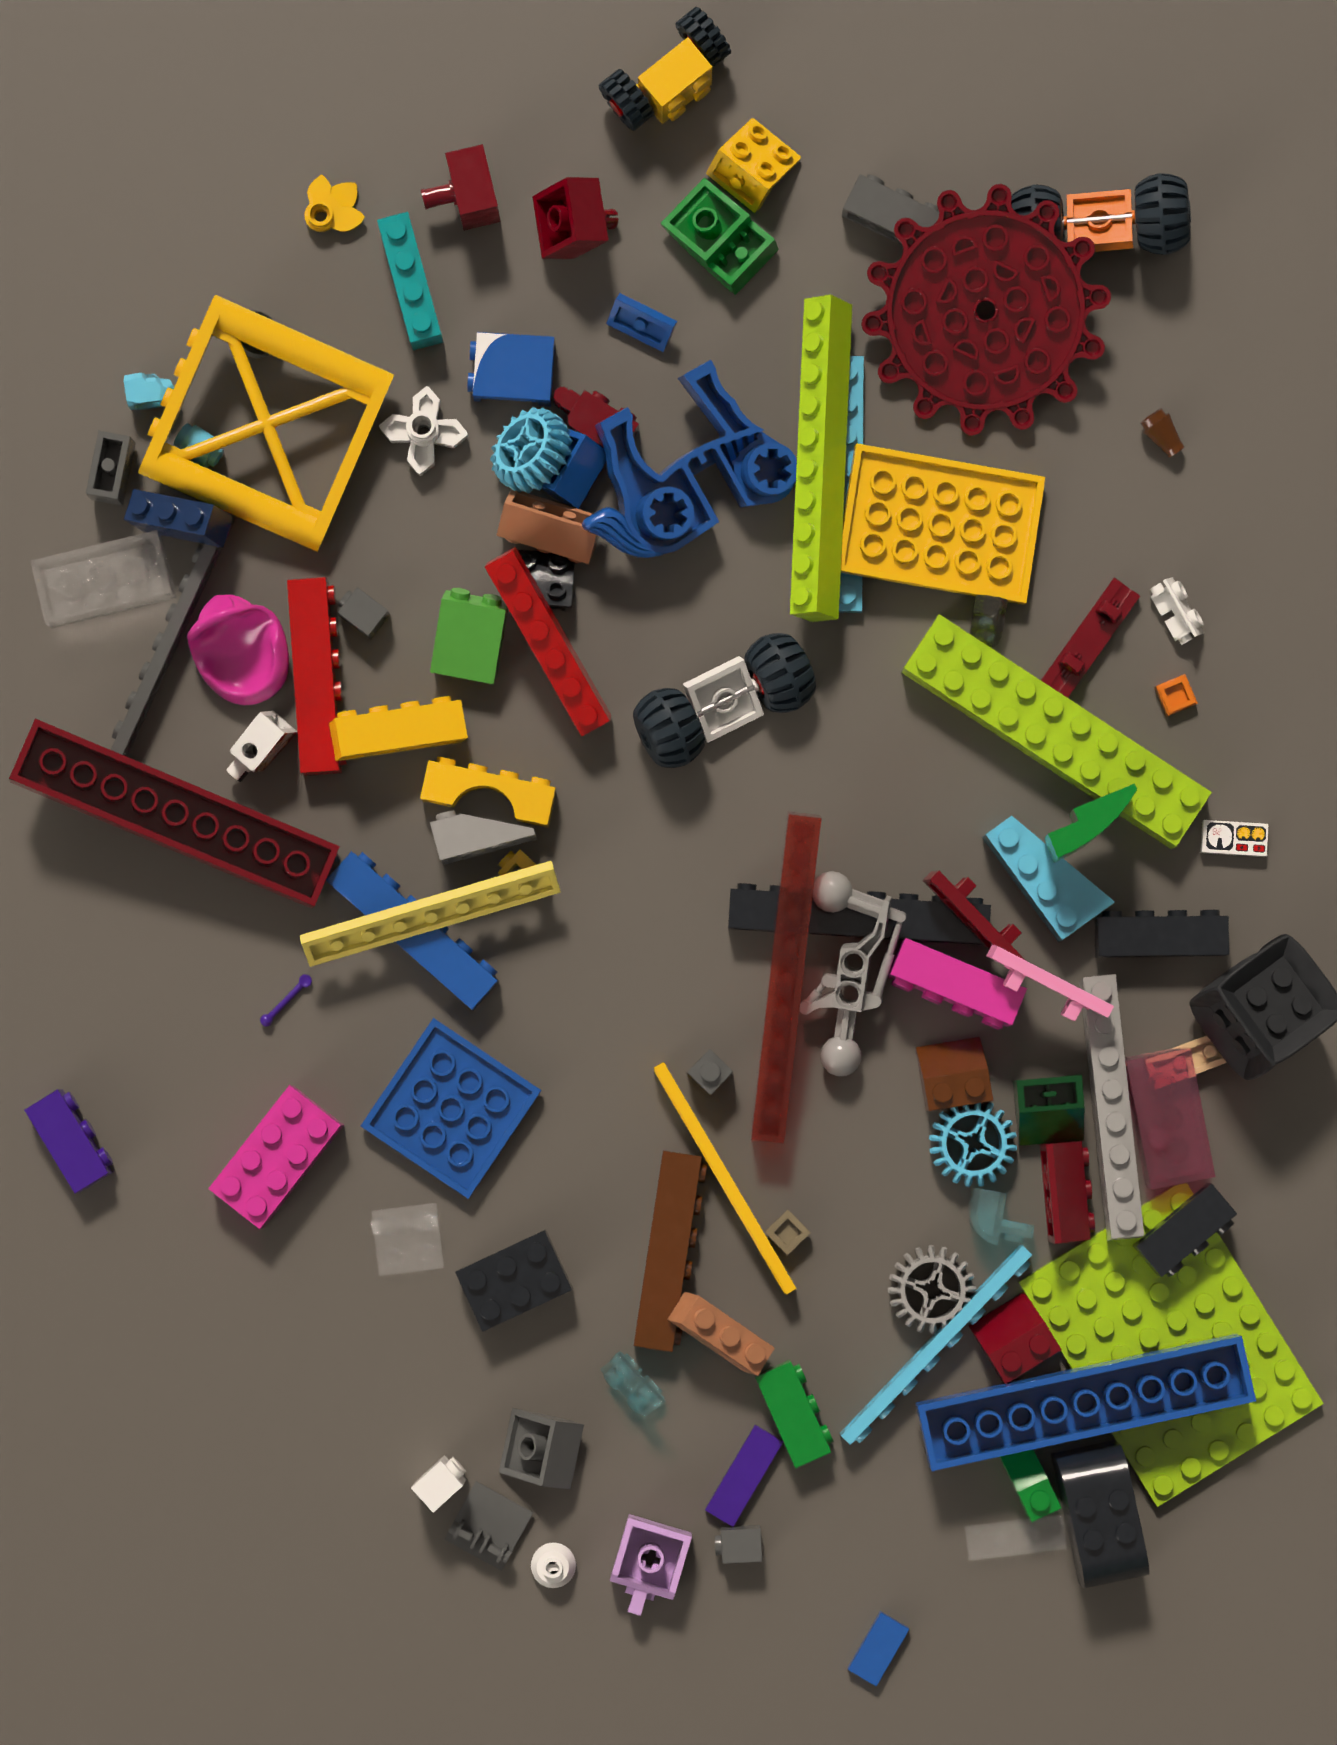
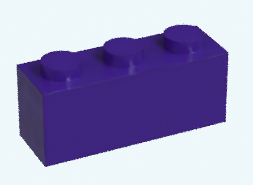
M57 1089L24 1109L73 1192L75 1194L81 1193L112 1174L113 1171L110 1165L113 1164V1161L104 1147L99 1149L93 1140L96 1133L87 1119L82 1121L76 1110L80 1107L72 1093L69 1091L65 1094L63 1089Z

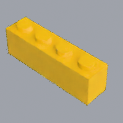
M444 696L432 699V704L420 706L419 701H410L400 704L401 709L388 710V705L369 708V713L357 715L356 710L337 713L338 718H334L329 723L335 760L342 761L461 743L468 738L461 700L451 701V696Z

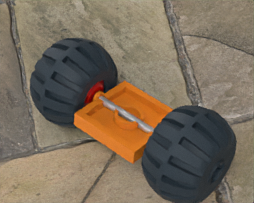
M1158 173L1140 181L1135 187V210H1132L1131 189L1067 195V216H1064L1060 193L1049 186L1038 184L1026 186L1013 193L1011 198L1012 208L1019 215L1032 213L1040 202L1046 200L1054 202L1059 208V217L1054 225V234L1057 239L1065 242V230H1067L1068 242L1078 237H1088L1094 242L1095 252L1133 249V224H1136L1139 246L1153 254L1167 255L1177 252L1187 246L1191 238V210L1187 183L1182 178L1173 174Z

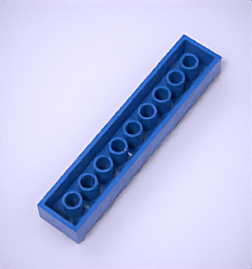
M1232 1334L1013 1381L1007 1384L1004 1383L920 1401L915 1404L929 1468L931 1471L1256 1402L1242 1336Z

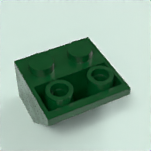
M1082 1075L1013 1081L1018 1146L1084 1140L1085 1106Z

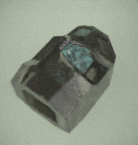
M976 595L974 598L969 632L990 648L996 646L1002 637L1008 600L989 595Z

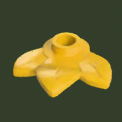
M320 175L310 184L307 191L310 204L307 206L304 214L305 221L310 229L316 232H326L332 228L340 232H347L357 228L364 221L365 216L353 208L358 195L356 183L345 182L331 187L326 177ZM324 212L327 214V217L324 221L319 222L315 219L316 214Z

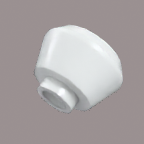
M560 1543L544 1544L537 1549L531 1561V1570L534 1578L541 1585L548 1588H558L567 1584L572 1579L576 1569L573 1553L569 1548Z

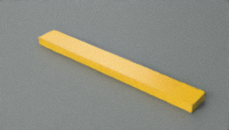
M665 1063L657 1065L653 1071L784 1294L794 1291L797 1288Z

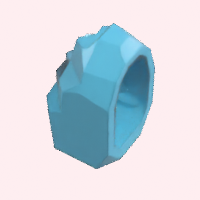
M135 373L124 375L126 401L130 410L163 407L160 404L167 388L174 389L175 387L170 379H161L155 374Z

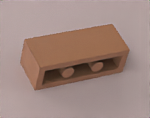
M512 489L504 503L496 535L514 544H525L543 553H554L566 557L572 562H583L586 564L590 563L599 537L584 530L582 527L583 520L593 513L529 493H519Z
M684 1292L667 1319L743 1372L756 1376L760 1374L775 1349L699 1295Z

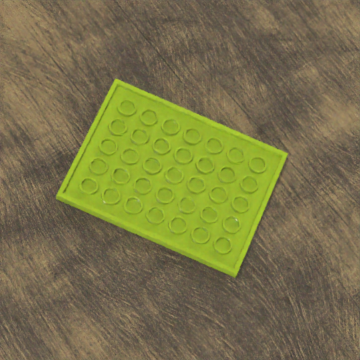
M1184 1179L1141 1205L1144 1235L1194 1194ZM1105 1227L1090 1237L1091 1240H1084L1018 1281L1022 1290L1062 1349L1061 1353L1071 1369L1232 1334L1242 1336L1256 1402L1111 1433L1115 1441L1122 1446L1126 1459L1156 1507H1159L1324 1404L1217 1232L1206 1240L1209 1245L1196 1256L1190 1253L1181 1261L1184 1266L1171 1277H1168L1166 1274L1163 1277L1157 1276L1132 1246L1142 1237L1107 1241Z

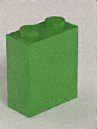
M452 588L451 591H445L441 599L430 668L431 673L494 684L498 675L508 607L502 601V597L494 594H484L483 597L470 595V591L462 588Z

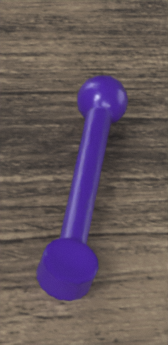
M306 974L300 976L299 983L269 1014L261 1016L260 1023L265 1027L270 1026L273 1023V1018L302 988L309 987L312 984L311 977Z

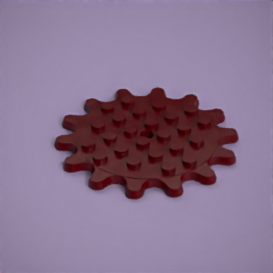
M1003 184L992 186L988 191L984 206L977 210L966 208L959 194L955 191H943L937 199L939 210L937 222L930 227H922L911 218H901L898 220L894 227V233L902 243V257L895 263L873 262L867 270L869 281L881 287L887 296L885 306L878 311L867 313L861 323L862 329L866 334L870 336H884L892 344L891 355L879 365V378L885 383H894L903 378L915 381L919 392L913 404V410L919 418H931L943 405L955 406L961 415L960 424L963 432L971 436L977 435L983 430L987 415L995 410L1005 412L1009 416L1012 425L1017 429L1024 430L1031 427L1034 422L1032 403L1042 393L1053 395L1058 401L1063 403L1071 402L1076 397L1078 390L1068 374L1070 363L1076 358L1098 359L1105 350L1103 340L1091 334L1085 325L1086 317L1090 312L1105 308L1111 301V293L1104 285L1087 284L1080 275L1081 266L1095 252L1094 242L1088 237H1078L1070 242H1063L1057 239L1054 234V225L1059 217V208L1050 200L1040 202L1035 210L1028 215H1019L1012 208L1010 189ZM982 301H990L995 306V314L988 320L981 319L976 312L978 304Z

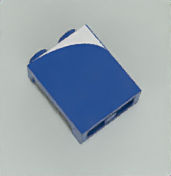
M477 332V340L470 342V360L475 361L474 373H468L467 392H473L474 401L481 402V399L538 402V406L551 407L555 338L550 336Z

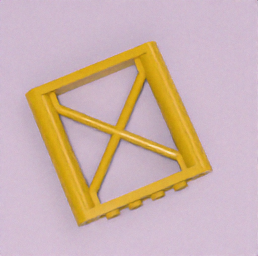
M215 294L200 329L193 328L186 346L191 347L187 359L180 358L173 375L178 377L174 389L168 387L160 405L164 406L165 410L161 419L155 417L147 435L151 436L152 440L138 473L202 502L215 505L225 512L318 552L394 374ZM213 336L228 343L258 420L187 448L179 449L166 442ZM241 342L340 385L343 388L270 415ZM352 398L367 406L323 508L320 511L305 504L275 427ZM263 432L292 505L190 460Z

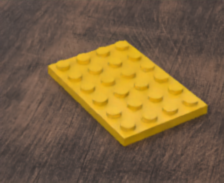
M856 443L843 517L841 573L1024 605L1027 603L1045 477Z

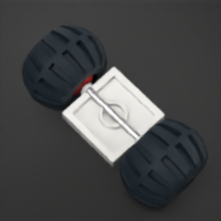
M773 633L762 636L755 641L745 653L744 659L738 656L683 683L687 698L681 691L674 688H662L651 691L634 708L633 720L638 735L653 761L664 768H677L685 766L694 760L703 750L705 741L709 743L763 716L764 712L760 701L772 712L787 713L801 708L815 693L816 679L809 659L799 643L788 634Z

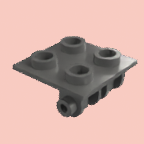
M475 1481L444 1539L502 1571L533 1512Z

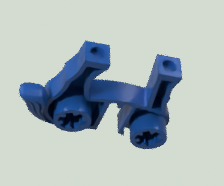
M712 360L699 365L677 379L719 433V438L684 454L667 466L661 473L657 474L640 456L633 437V415L628 407L595 425L605 449L608 476L616 492L619 511L611 507L597 511L583 520L582 527L584 530L602 537L623 553L641 558H652L682 548L719 523L717 516L694 477L695 474L716 463L740 508L775 503L785 498L791 492L796 482L797 460L795 455L789 448L763 433L764 429L752 423L742 413L736 400L722 387Z

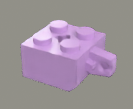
M631 1514L628 1515L610 1576L611 1582L626 1586L625 1593L632 1595L628 1612L641 1616L645 1600L654 1601L655 1595L671 1600L674 1599L691 1542V1532ZM650 1550H655L656 1556L660 1558L659 1561L653 1560L651 1565L646 1564V1558L642 1554H648Z

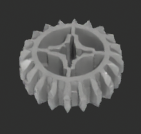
M928 1245V1255L926 1256L923 1255L920 1247L915 1248L917 1255L915 1260L912 1259L911 1255L905 1253L903 1257L909 1263L906 1267L896 1262L895 1268L902 1271L900 1277L890 1274L889 1279L898 1282V1286L888 1287L887 1291L891 1294L898 1293V1298L890 1301L891 1306L902 1305V1308L895 1315L898 1318L903 1317L906 1313L910 1315L905 1321L906 1326L910 1327L917 1320L919 1321L917 1324L918 1332H923L926 1323L929 1324L930 1333L936 1334V1324L940 1323L943 1329L947 1325L946 1321L953 1319L955 1314L962 1310L964 1302L968 1303L971 1298L966 1297V1292H976V1286H966L965 1281L972 1280L974 1274H962L961 1271L968 1266L966 1261L961 1262L957 1266L954 1264L959 1257L958 1253L954 1252L949 1259H946V1247H941L937 1256L935 1255L934 1246ZM935 1262L933 1269H931L926 1279L917 1280L909 1277L911 1272L918 1266ZM944 1265L954 1273L958 1282V1292L944 1287L942 1283ZM936 1280V1287L948 1294L939 1293L938 1296L934 1295V1298L928 1299V1293L923 1288L916 1286V1284L925 1286L926 1283L930 1285V1281ZM905 1287L917 1290L921 1294L922 1307L919 1314L910 1307L906 1299ZM946 1299L955 1302L947 1312L929 1317L934 1304L938 1300Z

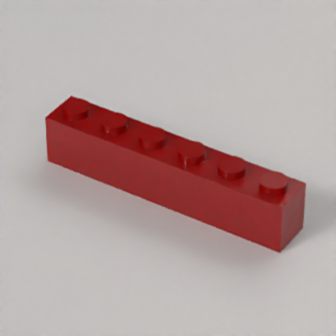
M514 547L487 562L484 566L581 737L609 722L612 716L517 548Z
M326 577L287 580L300 773L303 776L342 773V765H347V760H335L329 723L334 718H338L337 701L343 700L341 681L336 682L335 669H340L339 649L333 650V637H338V624L336 617L331 618L330 605H336L335 586H329V581Z

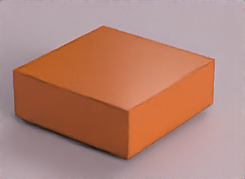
M1186 674L1154 687L1167 717L1198 704Z

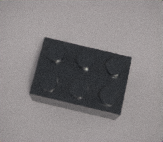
M546 1229L455 1272L482 1332L573 1290Z

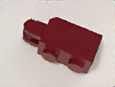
M564 386L554 390L553 402L558 409L560 408L562 412L568 415L569 429L587 435L604 448L595 425L619 412L608 405L610 400L597 391H593L590 394L584 390L579 395ZM632 413L633 437L635 438L639 431V423L636 422L637 417Z

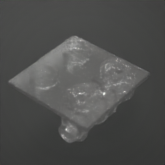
M436 1203L372 1211L373 1221H371L372 1232L375 1236L379 1276L444 1268Z

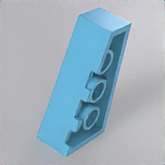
M1013 816L1007 818L982 837L1058 942L1065 939L1115 902L1066 860L1062 859L1054 863L1047 845Z

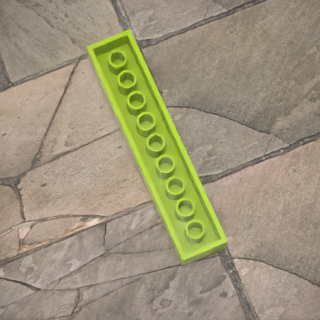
M940 614L901 672L1095 800L1135 784L1137 791L1119 816L1170 849L1177 847L1212 793Z

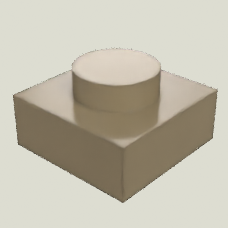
M788 1209L765 1231L787 1256L811 1233Z

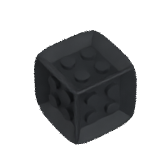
M1282 934L1266 943L1257 953L1240 961L1211 982L1189 1002L1193 1015L1205 1034L1231 1068L1245 1080H1253L1266 1074L1276 1064L1285 1061L1299 1052L1337 1022V992L1307 951L1288 934Z

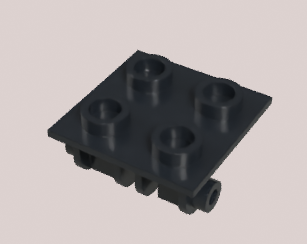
M518 550L550 608L562 609V611H565L566 608H572L575 562L554 553Z

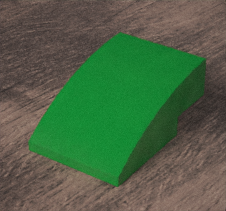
M705 177L661 222L662 227L701 266L734 295L779 250L772 236L752 221L750 215Z
M1132 784L1074 808L1069 814L1072 824L1050 832L1044 838L1053 862L1056 863L1074 854L1101 835L1129 804L1137 791L1136 785Z

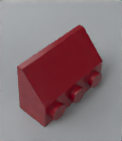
M1082 1141L1039 1144L1048 1242L1058 1244L1091 1240L1090 1232H1095V1218L1093 1212L1088 1213L1087 1200L1092 1199L1091 1180H1085L1084 1167H1089L1088 1148L1082 1147Z

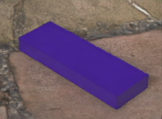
M755 1424L707 1504L705 1511L734 1527L783 1441Z

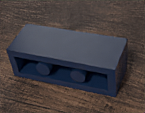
M133 489L124 517L125 521L143 532L222 548L224 547L233 519L232 516L212 504Z

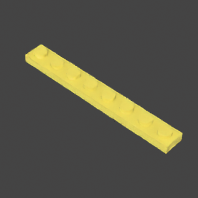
M548 861L299 936L309 966L312 967L558 894L561 891L552 861Z

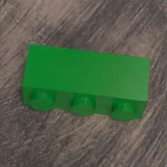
M787 1360L761 1372L758 1376L754 1375L795 1468L831 1453L828 1445L834 1442L827 1425L820 1426L815 1414L819 1413L820 1409L813 1394L806 1396L801 1384L806 1383L807 1380L800 1364L793 1366L791 1360Z

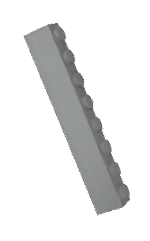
M1116 974L1083 977L1079 982L1080 989L1114 1006L1108 1018L1090 1009L1082 1008L1107 1241L1140 1238L1144 1236Z

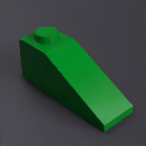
M1034 1450L1000 1456L1023 1509L1031 1522L1061 1509L1059 1501Z

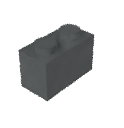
M98 430L86 494L91 500L123 506L136 445L130 436Z

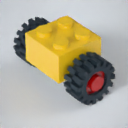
M694 7L675 23L680 37L684 40L638 77V85L622 69H617L598 85L603 98L607 100V104L612 107L613 112L632 131H635L654 115L662 124L669 119L675 121L686 111L685 106L693 99L698 102L710 92L712 68L731 54L729 43L725 41V36L720 33L721 30L718 26L714 25V21L708 18L701 8Z

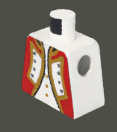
M275 711L260 712L230 749V752L236 759L226 771L239 782H242L250 771H263L297 734V731ZM254 745H255L256 748H257V755H256V756H255L254 753H253V746H254Z

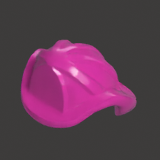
M214 596L203 607L198 621L187 634L190 652L201 677L216 694L234 704L253 705L270 699L284 685L289 669L288 645L279 619L268 608L261 605H253L239 596Z

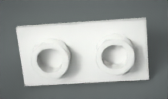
M1173 577L1163 580L1166 585L1165 588L1159 583L1150 589L1153 594L1150 597L1161 616L1171 610L1175 615L1164 621L1175 641L1179 640L1180 644L1183 645L1192 640L1190 633H1193L1194 637L1204 634L1201 628L1204 625L1202 618L1195 609H1190L1185 600L1188 597L1187 592L1180 581L1175 582Z

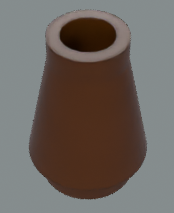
M1162 408L1153 412L1140 423L1144 428L1142 432L1160 447L1169 458L1185 447L1179 438L1170 414H1165Z

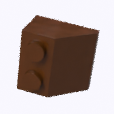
M980 1037L915 1047L926 1111L994 1101L988 1066Z

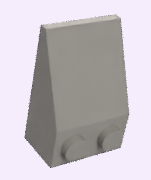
M454 810L437 814L436 821L430 822L439 859L444 865L537 840L534 828L465 814L457 815Z

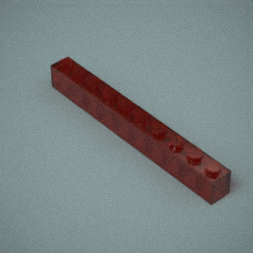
M787 811L750 1133L751 1140L784 1143L822 820L821 816L816 814Z

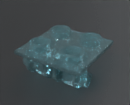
M619 1351L600 1370L605 1374L604 1379L612 1388L619 1389L624 1394L630 1408L645 1417L665 1402V1398L661 1394L663 1391L652 1379L647 1382L646 1380L649 1376L642 1377L640 1375L643 1369L640 1367L636 1370L637 1363L627 1353L624 1355Z

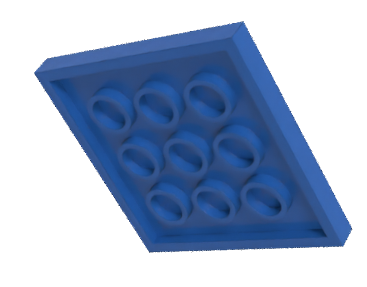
M433 1018L361 1124V1127L469 1199L542 1090Z

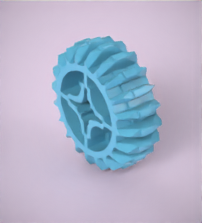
M532 407L529 412L522 410L518 418L512 416L511 423L508 426L503 425L504 431L501 435L496 436L497 444L491 447L494 452L490 458L493 463L492 470L500 479L499 481L519 493L522 491L530 493L533 489L540 491L543 483L551 484V478L554 475H559V468L567 465L564 460L565 457L572 453L568 446L573 441L569 437L571 431L562 418L543 407L541 409Z
M991 1102L987 1103L984 1110H980L981 1103L974 1104L973 1109H970L969 1105L962 1106V1111H959L957 1107L950 1108L953 1113L951 1117L943 1111L939 1114L940 1118L945 1121L944 1125L936 1122L932 1124L934 1129L940 1130L939 1136L929 1135V1140L938 1141L939 1147H932L929 1149L930 1154L940 1152L941 1157L933 1163L935 1166H939L945 1162L947 1166L942 1170L941 1174L947 1176L953 1170L955 1172L952 1178L953 1183L957 1184L963 1175L965 1176L964 1183L966 1187L971 1186L972 1177H976L978 1186H984V1175H987L991 1182H995L997 1180L993 1173L995 1169L1001 1174L1007 1172L1001 1165V1162L1005 1161L1012 1164L1014 1161L1012 1157L1005 1155L1007 1150H1017L1016 1145H1007V1139L1017 1137L1016 1132H1005V1128L1010 1127L1012 1121L1006 1120L1000 1123L999 1119L1004 1115V1111L1001 1109L994 1116L990 1114L994 1106ZM965 1116H979L977 1123L969 1132L965 1133L952 1128L956 1121ZM988 1121L997 1131L999 1138L998 1149L988 1144L985 1140L984 1134ZM972 1133L977 1134V1141L981 1143V1146L987 1148L988 1151L982 1148L978 1150L973 1148L974 1152L968 1153L969 1145L965 1143V1140L959 1138L958 1135L972 1138ZM947 1136L957 1141L961 1146L962 1151L958 1164L953 1162L947 1151ZM979 1153L994 1158L989 1165L982 1169L966 1170L969 1162Z

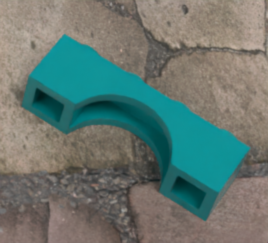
M408 211L378 219L379 230L412 350L443 343Z

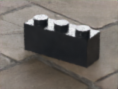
M1206 1183L1132 1246L1157 1276L1163 1277L1166 1274L1168 1277H1171L1184 1266L1181 1261L1190 1253L1196 1256L1209 1245L1206 1240L1215 1232L1218 1235L1226 1232L1234 1224L1232 1218L1237 1213L1212 1183Z

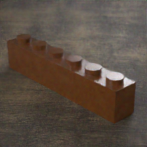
M663 1150L634 1346L673 1352V1345L680 1346L682 1329L667 1319L683 1295L681 1293L683 1280H690L693 1261L686 1260L688 1247L695 1248L697 1228H691L693 1215H700L702 1196L696 1195L698 1182H705L707 1164L701 1163L702 1156Z

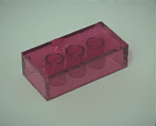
M1184 1046L1125 1057L1130 1108L1145 1185L1152 1190L1216 1177L1191 1048Z

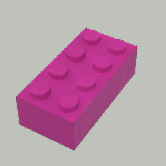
M908 938L901 941L888 978L893 979L892 986L906 992L911 991L912 988L922 991L921 998L938 1005L942 1004V1001L953 1004L952 1011L966 1017L972 1016L973 1013L983 1017L981 1023L997 1030L1002 1029L1003 1026L1013 1025L1027 991V988L1022 986L1019 987L1017 992L1003 985L1005 979Z
M289 1085L208 1189L257 1228L263 1229L344 1125L295 1086Z

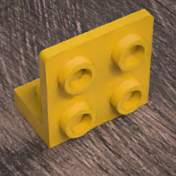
M751 118L718 150L706 174L752 212L756 213L762 207L772 188L799 162L801 156L757 120Z

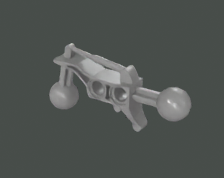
M829 871L818 876L812 884L811 894L813 901L819 908L826 912L834 913L847 907L877 918L874 930L864 939L857 943L843 944L840 950L837 975L825 974L821 979L820 985L799 1005V1011L806 1015L818 1008H838L834 1037L828 1039L823 1045L820 1057L823 1067L830 1074L847 1076L854 1073L861 1062V1050L853 1040L857 1012L877 1008L881 1005L883 1000L882 994L895 956L893 953L902 924L907 916L905 912L891 907V896L887 895L885 900L854 890L846 876L839 872ZM892 919L896 921L888 950L885 952L873 992L867 991L872 953L887 933L888 921ZM853 953L860 955L863 959V966L860 968L851 967L847 963V956ZM847 985L855 987L859 997L855 1000L846 999L842 994V988ZM826 987L835 988L824 995L821 994Z

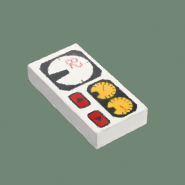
M1202 821L1200 853L1267 856L1268 824Z

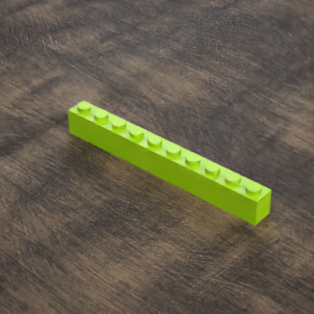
M831 294L804 299L790 615L810 622L839 619L852 304Z

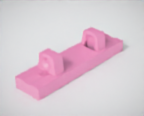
M992 945L986 955L1009 969L1003 982L1005 987L1017 992L1024 978L1028 977L1067 997L1068 999L1061 1015L1071 1021H1076L1082 1008L1090 1009L1108 1018L1114 1007L996 945Z

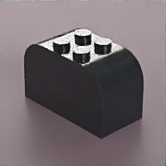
M1115 1440L1051 1453L1078 1583L1085 1589L1149 1575L1147 1550L1130 1472L1122 1446Z

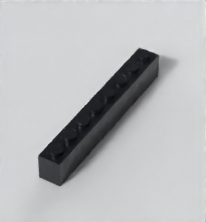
M737 883V889L730 890L728 929L865 938L874 930L877 918L847 907L834 913L822 910L813 901L811 887H802V893L789 892L788 886L770 885L769 891L756 890V884ZM867 892L868 895L882 900L886 898L885 892ZM901 893L899 894V899H892L891 901L892 908L905 912L907 916L902 924L898 940L908 938L912 941L984 945L937 895L932 896L931 901L918 900V894ZM966 898L990 922L991 905L983 904L984 899ZM889 919L887 933L883 939L891 940L896 921Z

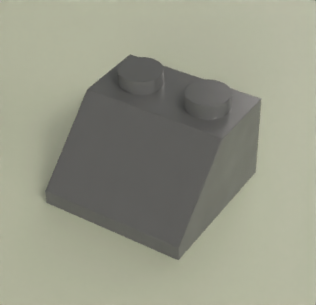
M512 1408L499 1473L543 1487L571 1489L584 1424L560 1417Z

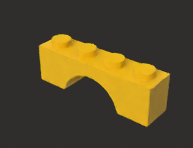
M437 757L436 762L428 760L420 796L422 801L454 808L457 802L467 793L477 789H491L503 794L511 802L517 821L549 827L556 795V787L550 786V780L532 777L531 782L518 779V773L500 770L499 775L487 773L488 767L469 763L468 768L455 766L456 760L444 757Z

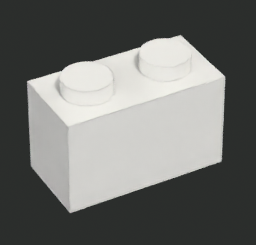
M444 1455L413 1484L411 1489L434 1513L464 1485L466 1478L463 1475L466 1470L454 1457L449 1460Z

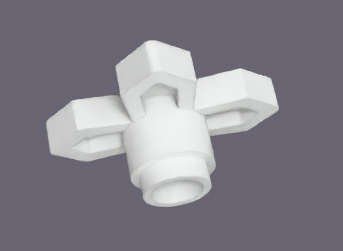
M428 386L413 397V414L410 417L392 414L379 425L380 430L391 443H410L407 462L419 476H422L435 465V445L456 448L468 438L467 431L457 419L437 420L441 402ZM423 427L430 429L426 434H418L419 430Z

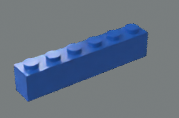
M351 851L326 879L330 885L365 916L417 901L412 895L405 899L398 893L397 890L401 886L387 873L380 877L373 870L377 864L363 852L357 856ZM447 926L396 941L401 948L473 1011L499 982L494 978L497 971L484 959L477 963L470 956L474 951L460 938L454 942L445 934L449 930Z

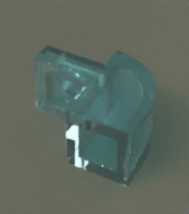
M972 1187L968 1217L971 1227L980 1238L994 1245H998L1000 1233H1005L1004 1240L1019 1243L1024 1242V1237L1033 1238L1035 1225L1003 1219L1007 1193Z

